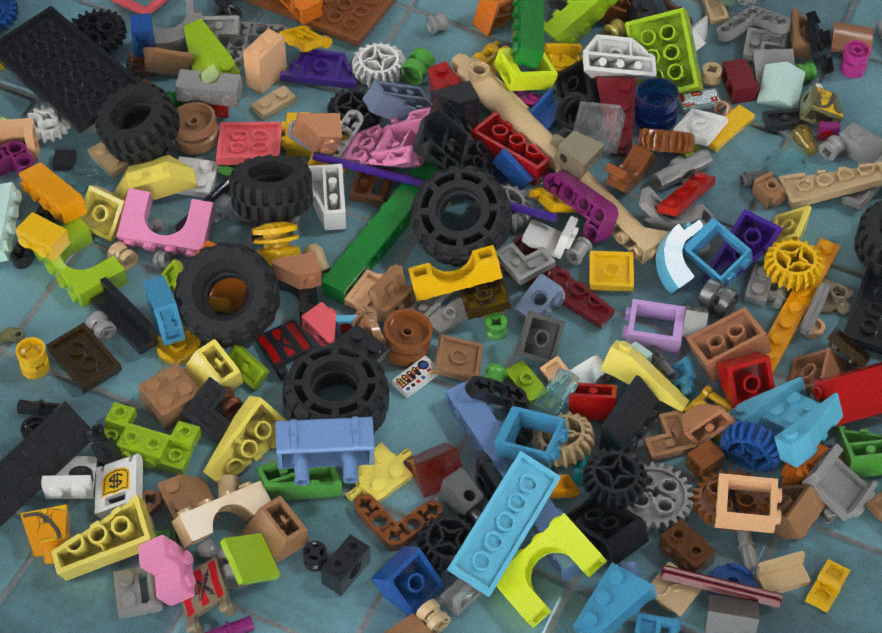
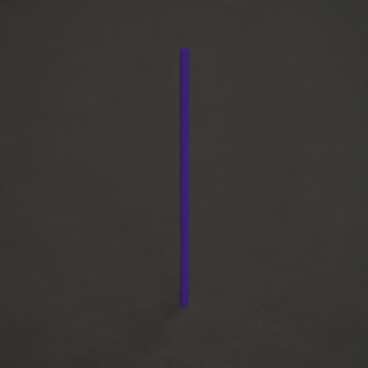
M314 152L312 157L315 161L327 164H342V168L417 187L423 181H427ZM510 202L511 211L553 222L557 221V213Z

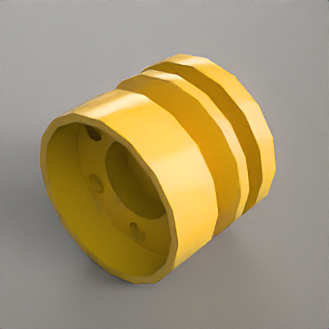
M285 221L271 222L252 228L253 235H263V237L253 239L254 244L264 245V248L256 251L265 258L271 267V260L301 254L300 246L290 245V241L298 239L299 235L288 233L298 230L297 223Z

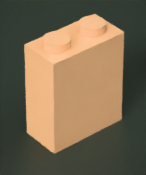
M268 28L243 51L247 87L263 95L280 78V72L287 70L284 36Z

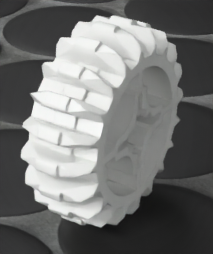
M382 41L380 44L373 42L372 45L366 44L364 48L359 47V51L355 52L352 61V71L356 80L360 81L362 85L367 84L368 88L371 87L375 80L399 83V80L402 79L400 68L406 59L402 51L398 50L396 46L391 47L390 43L384 45Z

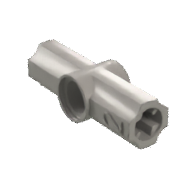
M701 149L685 158L677 156L670 162L669 166L652 174L651 179L654 187L657 190H664L680 181L685 183L697 172L711 166L713 160L706 149Z

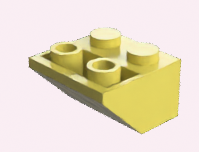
M216 339L198 349L183 369L199 389L208 377L213 378L223 387L229 386L232 390L244 383L241 371Z

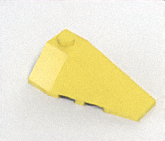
M249 396L234 416L203 472L216 483L223 475L237 476L248 465L261 459L262 455L276 448V421L287 420L261 397Z

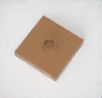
M440 334L433 374L468 381L473 376H479L484 344Z

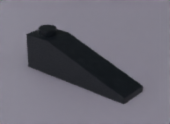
M582 59L558 72L556 88L559 97L562 99L571 92H579L592 99L595 103L596 117L594 122L587 130L581 133L587 136L599 129L601 103L596 79L591 78L584 72ZM583 102L578 103L572 108L570 112L572 122H575L581 116Z

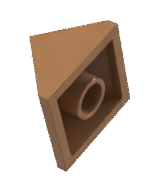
M794 8L790 17L792 29L788 32L789 49H793L794 58L811 59L807 18Z
M144 47L143 49L147 72L178 76L180 69L188 70L194 55L192 53L156 47Z

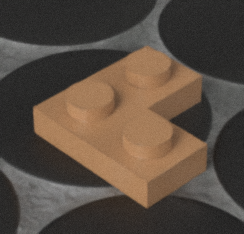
M675 410L658 414V422L663 434L644 438L643 442L650 461L655 462L688 454L696 448V445L683 432L681 411Z

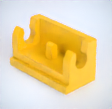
M545 43L544 53L557 73L583 59V55L579 58L583 48L581 44Z

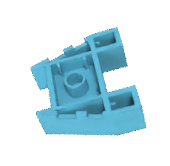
M802 377L745 400L728 412L735 421L740 420L743 422L748 420L750 423L755 421L756 424H764V427L767 429L771 428L772 433L778 434L774 438L780 459L796 468L817 452V445L820 441L824 442L826 440L829 429L832 426H836L843 417L837 393H834L822 403L816 402L808 398Z

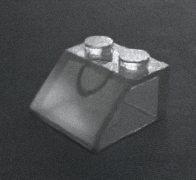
M580 101L573 131H577L605 144L602 152L617 154L626 115L620 105Z

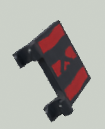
M294 319L264 332L261 337L255 340L274 368L280 381L284 380L286 372H288L284 364L296 360L300 355H306L309 349L314 348Z

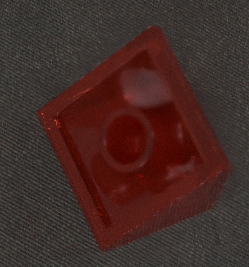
M446 442L404 460L405 466L413 474L412 478L424 498L440 492L443 479L460 467H463L457 447Z

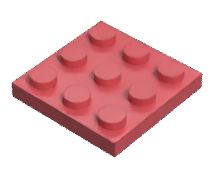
M220 122L216 164L226 166L238 165L239 163H244V160L254 159L256 156L281 155L282 122Z

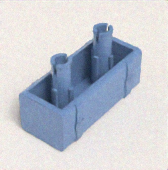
M352 416V418L276 421L278 469H295L294 482L299 486L310 484L309 468L343 466V481L350 484L358 482V466L374 465L373 417Z

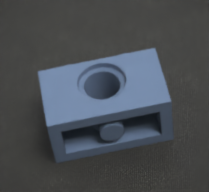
M540 273L514 309L518 316L524 320L528 311L551 317L553 310L563 303L565 292L562 286ZM542 299L546 300L545 304L537 305L538 301Z

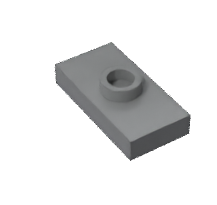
M458 297L428 319L432 324L433 332L439 337L440 334L445 335L460 325L468 317L463 300Z

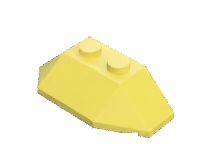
M165 155L129 166L113 195L126 201L128 189L130 188L148 191L152 199L156 200L196 188L198 185L193 168L170 155Z

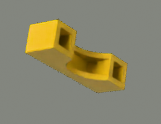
M494 245L472 250L468 262L463 267L454 271H441L430 263L408 268L417 302L503 278Z

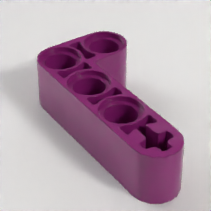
M12 140L0 145V176L15 171L20 178L19 172L35 165L32 154L22 141Z
M567 171L547 174L544 179L546 189L587 218L583 228V237L587 238L591 243L609 239L618 219L617 207Z

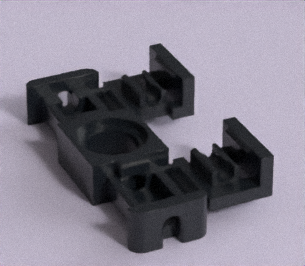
M815 10L808 12L806 16L808 22V41L811 49L810 57L815 66H821L824 74L834 72L833 58H828L826 54L822 55L821 52L825 46L831 45L829 30L823 31V28L820 29L818 24L821 21Z

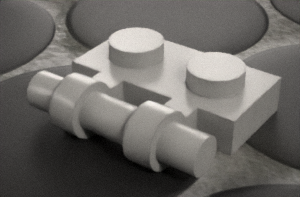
M754 264L744 302L765 307L766 302L771 301L774 308L780 309L782 303L786 300L787 295L785 292L787 288L784 286L779 288V283L772 284L771 278H767L763 265ZM774 286L777 287V290L771 291L770 288Z

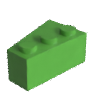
M838 425L834 445L837 443L843 449L841 453L842 462L860 478L882 475V434L868 433V429L860 428V431L845 430V426Z
M277 461L257 467L258 480H261L271 501L280 495L284 500L342 497V481L335 467L309 468L310 484L305 486L295 484V469H278Z

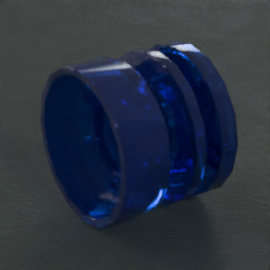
M654 77L640 82L636 87L634 120L641 129L669 130L675 125L677 121L679 90L673 82L664 78Z

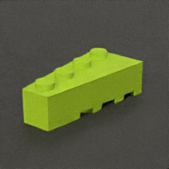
M568 0L565 8L561 11L557 9L551 14L553 17L547 23L544 21V32L554 43L578 44L591 31L595 23L602 19L605 12L618 0Z

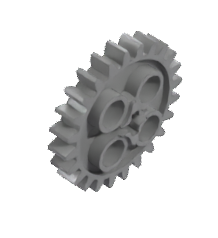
M651 461L650 467H647L644 463L645 471L648 475L646 482L649 486H646L641 498L638 497L635 504L630 502L627 508L623 504H620V506L643 518L647 533L650 528H654L655 533L658 534L659 528H663L666 532L669 526L672 527L680 519L685 522V517L689 518L694 503L692 501L694 493H691L692 485H686L688 478H680V470L673 473V466L664 469V464L661 462L659 467H655L654 462Z

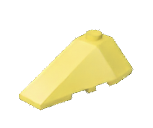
M619 340L614 342L600 370L629 385L636 375L640 376L658 400L683 412L689 400L638 350L632 348L631 344Z

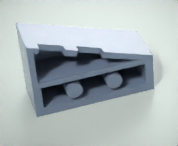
M375 80L363 97V101L371 113L390 120L397 117L398 121H402L408 118V113L411 111L431 107L430 100L419 86Z

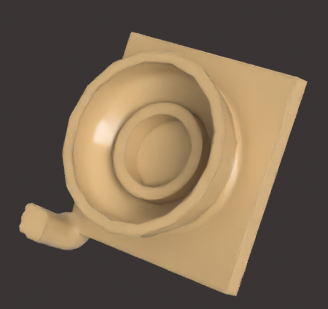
M670 561L666 564V565H668V566H672V567L678 568L677 566H675L674 564H672ZM660 573L651 583L656 587L658 596L655 599L657 604L662 609L675 612L679 616L683 615L702 591L700 588L663 580L660 578Z

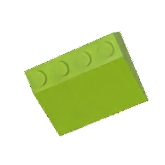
M685 8L625 22L627 37L637 41L649 54L654 55L656 60L657 77L636 80L640 101L704 90L689 13Z

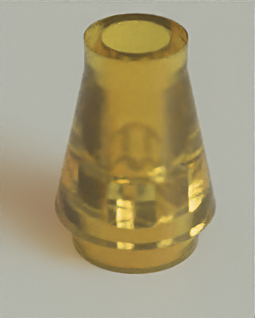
M806 124L799 125L792 131V139L808 156L815 154L819 150L811 128L807 127Z

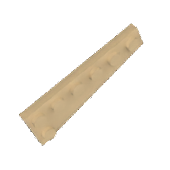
M882 161L859 164L858 168L853 169L846 168V166L838 167V171L826 172L825 169L817 170V174L805 175L804 172L778 176V182L786 189L785 197L791 208L794 209L882 186Z

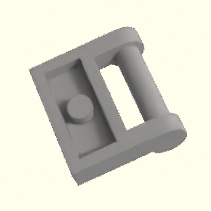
M141 567L113 571L119 619L157 613L163 610L162 601L156 597L154 575ZM147 577L149 601L147 603L142 602L140 578Z

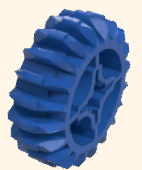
M737 420L734 424L727 426L721 435L720 447L726 455L725 458L732 460L733 465L737 464L741 468L754 470L756 473L758 471L767 473L768 470L773 471L781 462L774 438L778 434L772 433V429L765 428L764 424L759 425L755 421L750 423L748 420L743 422Z

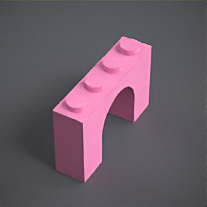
M129 188L117 233L118 240L122 241L128 248H134L135 246L143 247L144 250L150 252L162 250L168 251L170 255H177L178 253L190 258L195 256L207 240L209 241L216 211L213 202L192 199L188 218L183 228L172 235H158L148 228V218L153 202L150 192Z

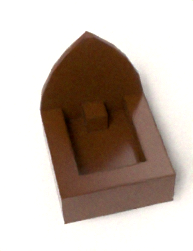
M129 54L126 61V69L136 77L156 75V73L146 71L144 57L133 58V54Z

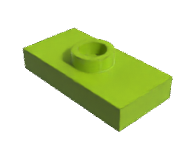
M523 360L507 368V379L512 385L519 386L525 391L529 406L549 396L548 389Z

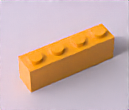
M41 162L19 172L21 179L19 185L22 191L28 193L34 202H39L45 211L48 210L55 219H59L66 225L87 214L83 196Z

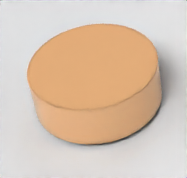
M818 318L811 334L805 336L810 339L821 338L825 331V323Z

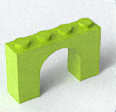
M80 217L66 225H61L68 232L70 245L54 261L47 257H41L34 251L36 258L40 262L43 261L45 263L47 271L57 277L56 279L61 288H66L74 303L78 302L82 308L90 305L91 299L103 292L100 281L102 278L107 277L117 289L128 283L125 268L114 256L94 267L84 270L73 269L65 265L66 260L72 254L93 243L90 228Z

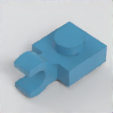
M684 357L672 365L678 372V377H676L677 379L673 383L675 387L681 389L683 396L689 394L690 399L693 400L699 395L697 387L692 382L697 378L692 359Z

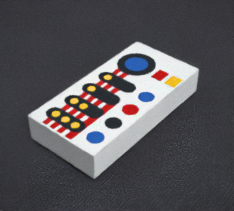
M425 355L394 378L392 385L402 395L409 398L438 376L433 374L435 363Z

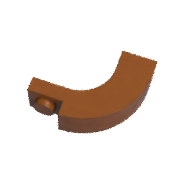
M634 143L628 156L619 167L608 163L605 171L609 176L605 183L624 193H628L636 188L644 179L657 157L651 151Z

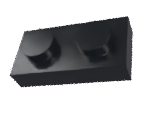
M800 108L762 112V120L766 132L803 129L807 127L808 122L801 120L799 117Z

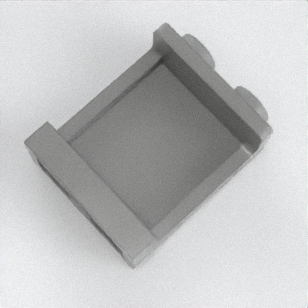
M836 443L821 455L802 483L804 485L811 484L821 500L845 522L851 517L857 518L865 510L863 505L869 502L876 494L873 490L878 485V482L873 480L871 483L866 484L838 457L843 449Z

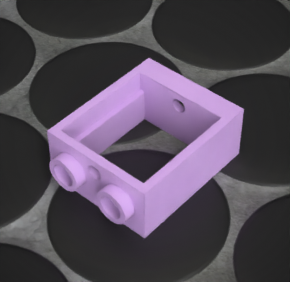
M633 299L632 307H627L625 320L629 321V325H624L622 338H626V342L629 344L636 341L646 349L654 345L661 353L679 355L686 307ZM636 316L674 321L673 335L667 336L634 331Z

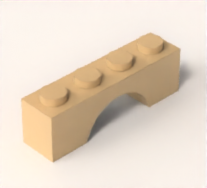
M261 480L253 484L251 481L245 482L238 487L239 490L234 492L231 489L226 490L218 495V499L213 501L211 498H207L198 503L197 508L191 509L189 506L178 511V516L171 523L183 547L187 548L205 540L213 533V519L217 513L230 512L239 516L245 522L251 520L260 507L271 501Z

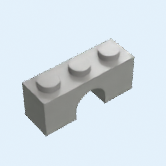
M180 69L175 85L177 101L238 107L242 93L241 75L220 73V77L216 82L206 84L201 80L200 71Z

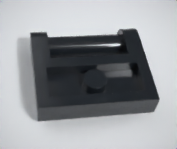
M482 454L476 460L475 481L489 502L502 480L491 464L492 459L490 456Z

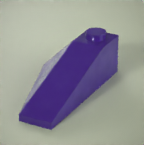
M744 209L730 232L752 250L753 258L750 264L752 265L767 252L769 247H772L783 228ZM724 241L710 267L721 276L741 255ZM741 269V270L737 273V276H739V275H740L743 271H745L746 269H744V270ZM704 274L701 282L706 284L711 278Z

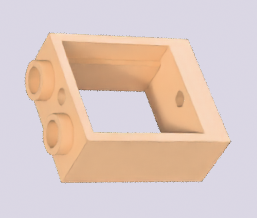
M719 473L715 528L774 533L776 524L780 525L781 510H777V503H781L782 488H778V479ZM728 489L770 493L769 516L727 512Z

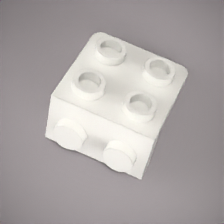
M570 216L563 232L539 221L531 220L521 241L530 248L540 249L544 247L552 257L560 259L565 248L570 249L579 228L576 227L579 219Z
M75 456L55 476H42L41 485L45 498L94 499L97 458L95 456ZM76 466H87L93 471V482L91 475H69V471Z

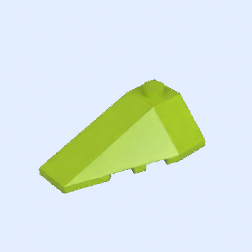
M202 19L183 26L188 52L194 54L190 66L192 70L201 72L203 83L211 84L216 82L220 77V73L240 75V70L232 56Z

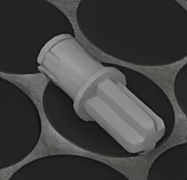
M735 530L739 543L737 549L742 554L744 566L746 569L754 571L757 569L759 562L755 550L757 544L753 541L751 531L742 532L741 530Z

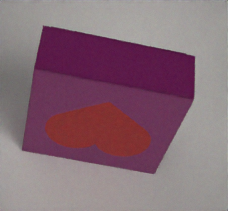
M819 121L816 141H826L831 135L839 136L840 122Z

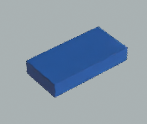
M505 148L499 152L492 162L514 186H518L519 190L526 189L534 179Z

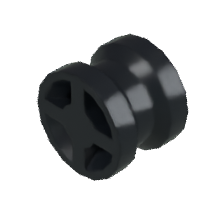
M311 541L304 546L303 557L305 567L310 571H320L328 561L325 544L320 541Z

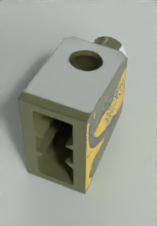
M816 83L810 86L801 98L799 116L801 120L818 126L819 121L841 122L844 119L837 95L823 89L822 84Z

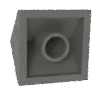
M528 311L516 355L544 363L555 358L565 321Z
M709 594L704 633H757L759 622L758 601Z

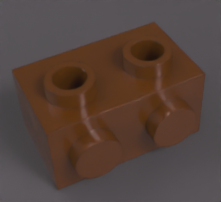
M682 519L660 537L659 549L666 558H670L680 569L701 574L714 563L716 550Z

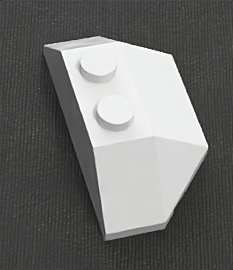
M597 34L583 50L584 72L591 78L596 79V76L637 78V80L657 77L655 56L651 53L649 54L633 38Z

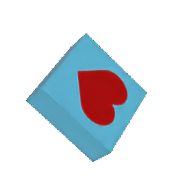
M336 315L337 336H343L353 327V320L357 315Z

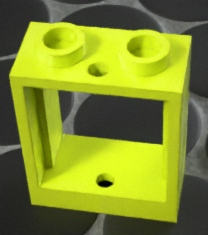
M512 48L499 49L493 65L509 91L552 89L558 73L545 53L536 69L537 71L521 72L518 67L521 64L514 63V54L511 53Z

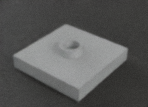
M793 49L753 50L752 52L754 78L759 83V90L765 64L787 61L795 66Z

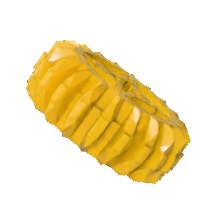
M789 237L785 241L781 238L779 243L774 241L772 247L767 249L763 260V267L767 278H771L772 284L779 283V288L784 286L787 288V291L791 288H794L796 292L800 288L806 291L808 286L813 287L815 282H818L824 269L823 257H821L819 250H815V245H808V240L801 242L799 238L795 241Z

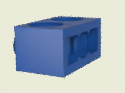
M150 13L130 15L135 57H144V47H155Z

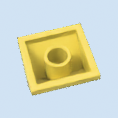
M89 185L84 199L87 214L80 218L90 228L92 233L108 241H113L117 237L125 201Z
M807 205L775 215L772 223L783 228L775 242L779 243L781 238L787 241L789 237L795 241L799 238L801 241L808 225L812 207Z

